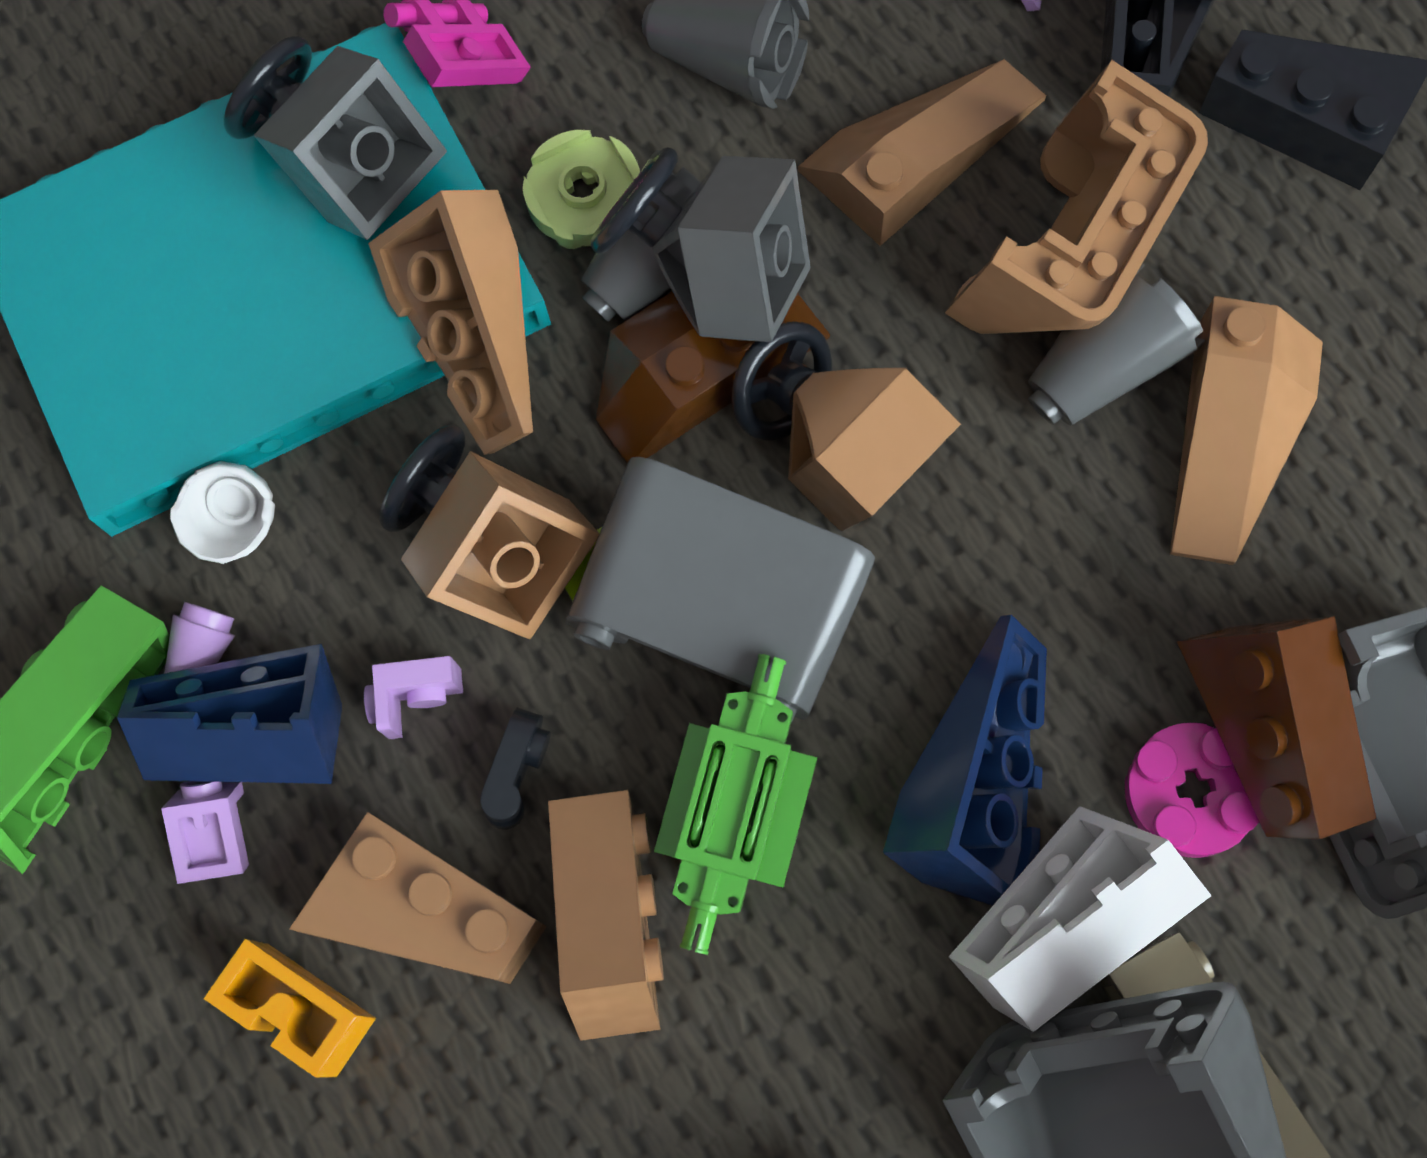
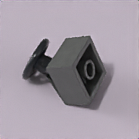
M299 36L285 38L264 52L236 86L226 106L224 114L225 130L235 139H246L254 135L328 223L368 240L445 155L447 150L379 59L337 46L304 81L311 64V46L307 40ZM293 57L292 62L290 64H288L278 72L276 71V69L280 65H282L285 61Z
M668 147L662 149L638 174L606 215L591 239V248L596 253H605L619 241L627 230H630L650 248L652 247L663 275L699 336L771 343L811 268L795 159L722 156L684 204L680 206L671 197L660 191L678 162V154L674 149Z

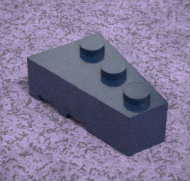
M321 643L130 680L117 719L143 780L332 784L342 702Z

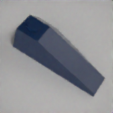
M1012 615L1000 616L899 794L883 853L921 883L992 906L1040 852V828L1027 827L1028 789H1042L1043 768L1034 765L1033 754L1030 748V730L1039 729L1044 724L1047 648Z

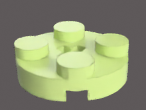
M591 130L567 131L547 140L536 150L531 158L532 167L527 173V179L524 176L523 195L528 212L535 225L545 235L555 239L559 245L565 248L576 249L581 246H591V239L601 222L640 173L638 163L630 149L612 136H609L610 141L602 137H592ZM582 178L587 185L595 182L599 184L593 189V194L580 198L570 195L574 192L573 182Z

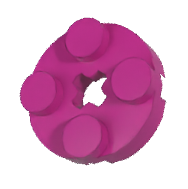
M1182 723L1169 726L1154 734L1135 754L1125 778V798L1129 813L1138 829L1169 840L1181 856L1201 858L1219 854L1238 844L1259 823L1217 728L1201 723ZM1186 772L1195 773L1199 781H1207L1210 786L1211 792L1203 796L1204 807L1195 808L1191 798H1179L1176 787L1186 782Z

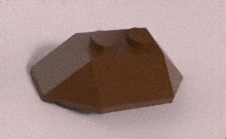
M671 291L610 331L596 416L597 424L626 464H628L632 457H650L732 403V386L735 373L746 351L755 341L699 336ZM797 293L782 323L796 321L810 324L818 329L826 340L829 339L830 333ZM789 342L781 344L765 358L754 380L767 376L770 370L781 362Z

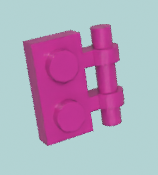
M402 0L401 3H387L384 8L386 24L389 27H402L408 32L403 43L431 87L517 84L524 79L531 68L503 24H486L488 21V10L482 3H471L469 0H443L442 3H431L429 0Z

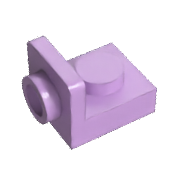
M451 656L372 665L373 685H366L364 690L365 712L368 722L370 724L376 723L377 730L388 739L402 738L400 701L407 700V706L410 708H432L446 704V695L463 693L461 668Z
M185 781L181 783V789L161 808L177 884L243 874L249 866L236 804L244 794L242 782Z

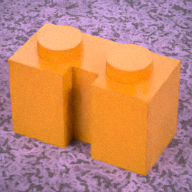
M249 939L243 941L204 997V1000L247 1030L272 1032L277 1027L281 1031L270 1046L315 1078L337 1077L376 1019L373 1015L270 944Z

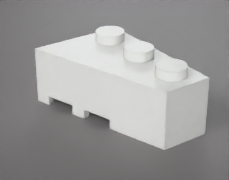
M1079 806L951 953L949 958L993 1008L1034 1032L1211 895L1169 840Z

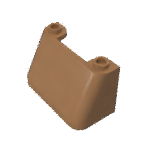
M1111 60L1057 125L1040 157L1041 170L1046 180L1056 189L1069 196L1052 228H1049L1037 242L1027 246H1016L1018 243L1006 236L996 248L989 262L978 274L970 277L958 290L945 314L980 334L1090 329L1103 322L1118 307L1206 152L1208 137L1202 121L1192 111Z

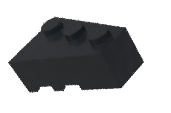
M1106 0L1100 74L1113 60L1165 95L1170 96L1214 0Z
M1241 30L1217 71L1199 114L1361 190L1385 154L1427 77V60Z

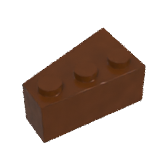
M1335 616L1234 626L1177 641L1266 837L1322 839L1376 819Z

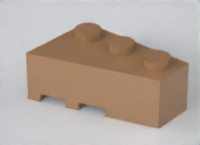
M628 790L548 801L560 993L580 1041L661 1030L655 981L664 979L659 939H650L647 921V916L657 915L656 896L652 874L642 875L640 862L641 854L651 853L646 813L634 815Z
M367 812L290 927V930L511 984L547 926Z

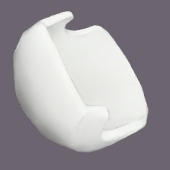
M219 461L196 470L184 482L170 510V520L179 544L198 559L221 564L247 556L267 536L274 518L275 504L272 502L273 494L267 482L246 465Z

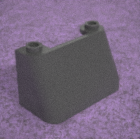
M632 457L626 466L566 617V624L576 628L574 636L577 639L593 647L610 650L613 642L625 644L630 639L749 688V691L758 662V654L770 655L771 658L765 682L768 681L774 657L786 661V665H784L776 700H779L793 711L792 724L794 717L805 720L812 710L867 583L875 556L867 548L850 539L649 458Z
M1427 607L1350 628L1338 634L1376 819L1330 835L1329 837L1363 905L1374 915L1384 919L1398 918L1427 908Z
M1224 981L1061 1010L1034 1032L1016 1021H1011L994 1031L983 1042L942 1100L972 1158H1287L1250 1015L1236 987L1232 983Z

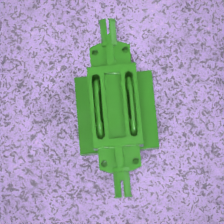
M758 654V662L749 692L727 694L718 726L711 724L710 728L689 723L654 849L656 853L681 860L672 894L686 905L691 906L679 947L687 950L693 949L698 926L701 924L695 952L705 955L709 953L708 948L717 915L741 912L749 879L784 888L817 763V757L792 751L791 745L785 744L793 711L779 700H776V695L786 661L774 657L768 681L765 682L771 660L770 655Z

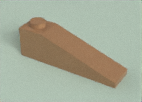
M1003 59L839 130L798 166V171L881 246L1045 100L1046 94Z
M441 190L368 244L388 302L398 317L408 316L421 337L416 345L426 362L436 361L449 381L447 389L448 398L484 455L495 453L533 433L518 247L498 190Z
M1214 296L1200 321L1203 332L1197 336V338L1205 339V344L1194 353L1170 555L1234 565L1317 399L1323 342L1277 305Z

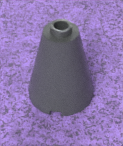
M654 0L644 11L642 32L647 38L650 49L657 54L758 106L775 109L778 107L774 102L775 99L787 100L801 74L807 53L808 40L798 38L799 19L809 21V8L806 0Z
M656 150L652 154V156L647 160L645 166L652 160V158L658 152H660L659 150ZM682 167L676 175L670 174L660 191L682 206L701 182ZM627 230L607 252L602 254L596 253L581 279L589 288L582 296L583 300L607 322L616 314L626 321L671 290L654 256L652 247L650 248L630 230Z
M1142 263L1138 272L1145 266V264ZM1136 273L1118 307L1103 322L1090 329L1061 331L1028 380L1030 387L1034 391L1028 397V401L1050 424L1054 425L1061 419L1071 426L1198 351L1205 344V339L1197 338L1203 332L1201 324L1188 305L1162 278L1152 284L1142 279Z

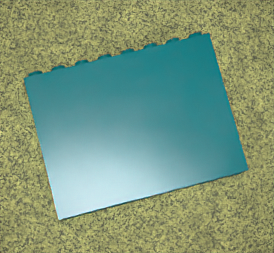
M385 22L377 27L366 28L358 33L357 36L327 50L312 53L310 68L304 79L305 81L337 46L377 58L447 150L445 155L368 240L328 223L254 135L246 139H235L226 132L224 114L232 93L220 99L207 101L192 112L166 124L155 125L142 135L111 149L98 151L81 163L57 174L46 175L35 184L0 199V312L87 516L111 537L172 508L184 482L198 469L219 461L246 465L248 468L253 469L445 376L436 361L426 362L416 345L421 337L408 316L398 317L388 302L368 243L441 190H485L425 76L403 43L404 37L399 27H389ZM519 254L526 337L551 325L545 301Z

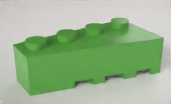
M102 585L88 601H83L73 608L65 621L64 628L45 649L37 651L27 660L22 669L21 677L0 699V860L21 874L25 872L36 856L26 847L45 821L55 827L70 804L64 798L72 779L78 771H84L88 768L94 770L107 751V746L111 739V728L109 725L115 717H118L129 681L158 675L166 663L170 635L164 622Z

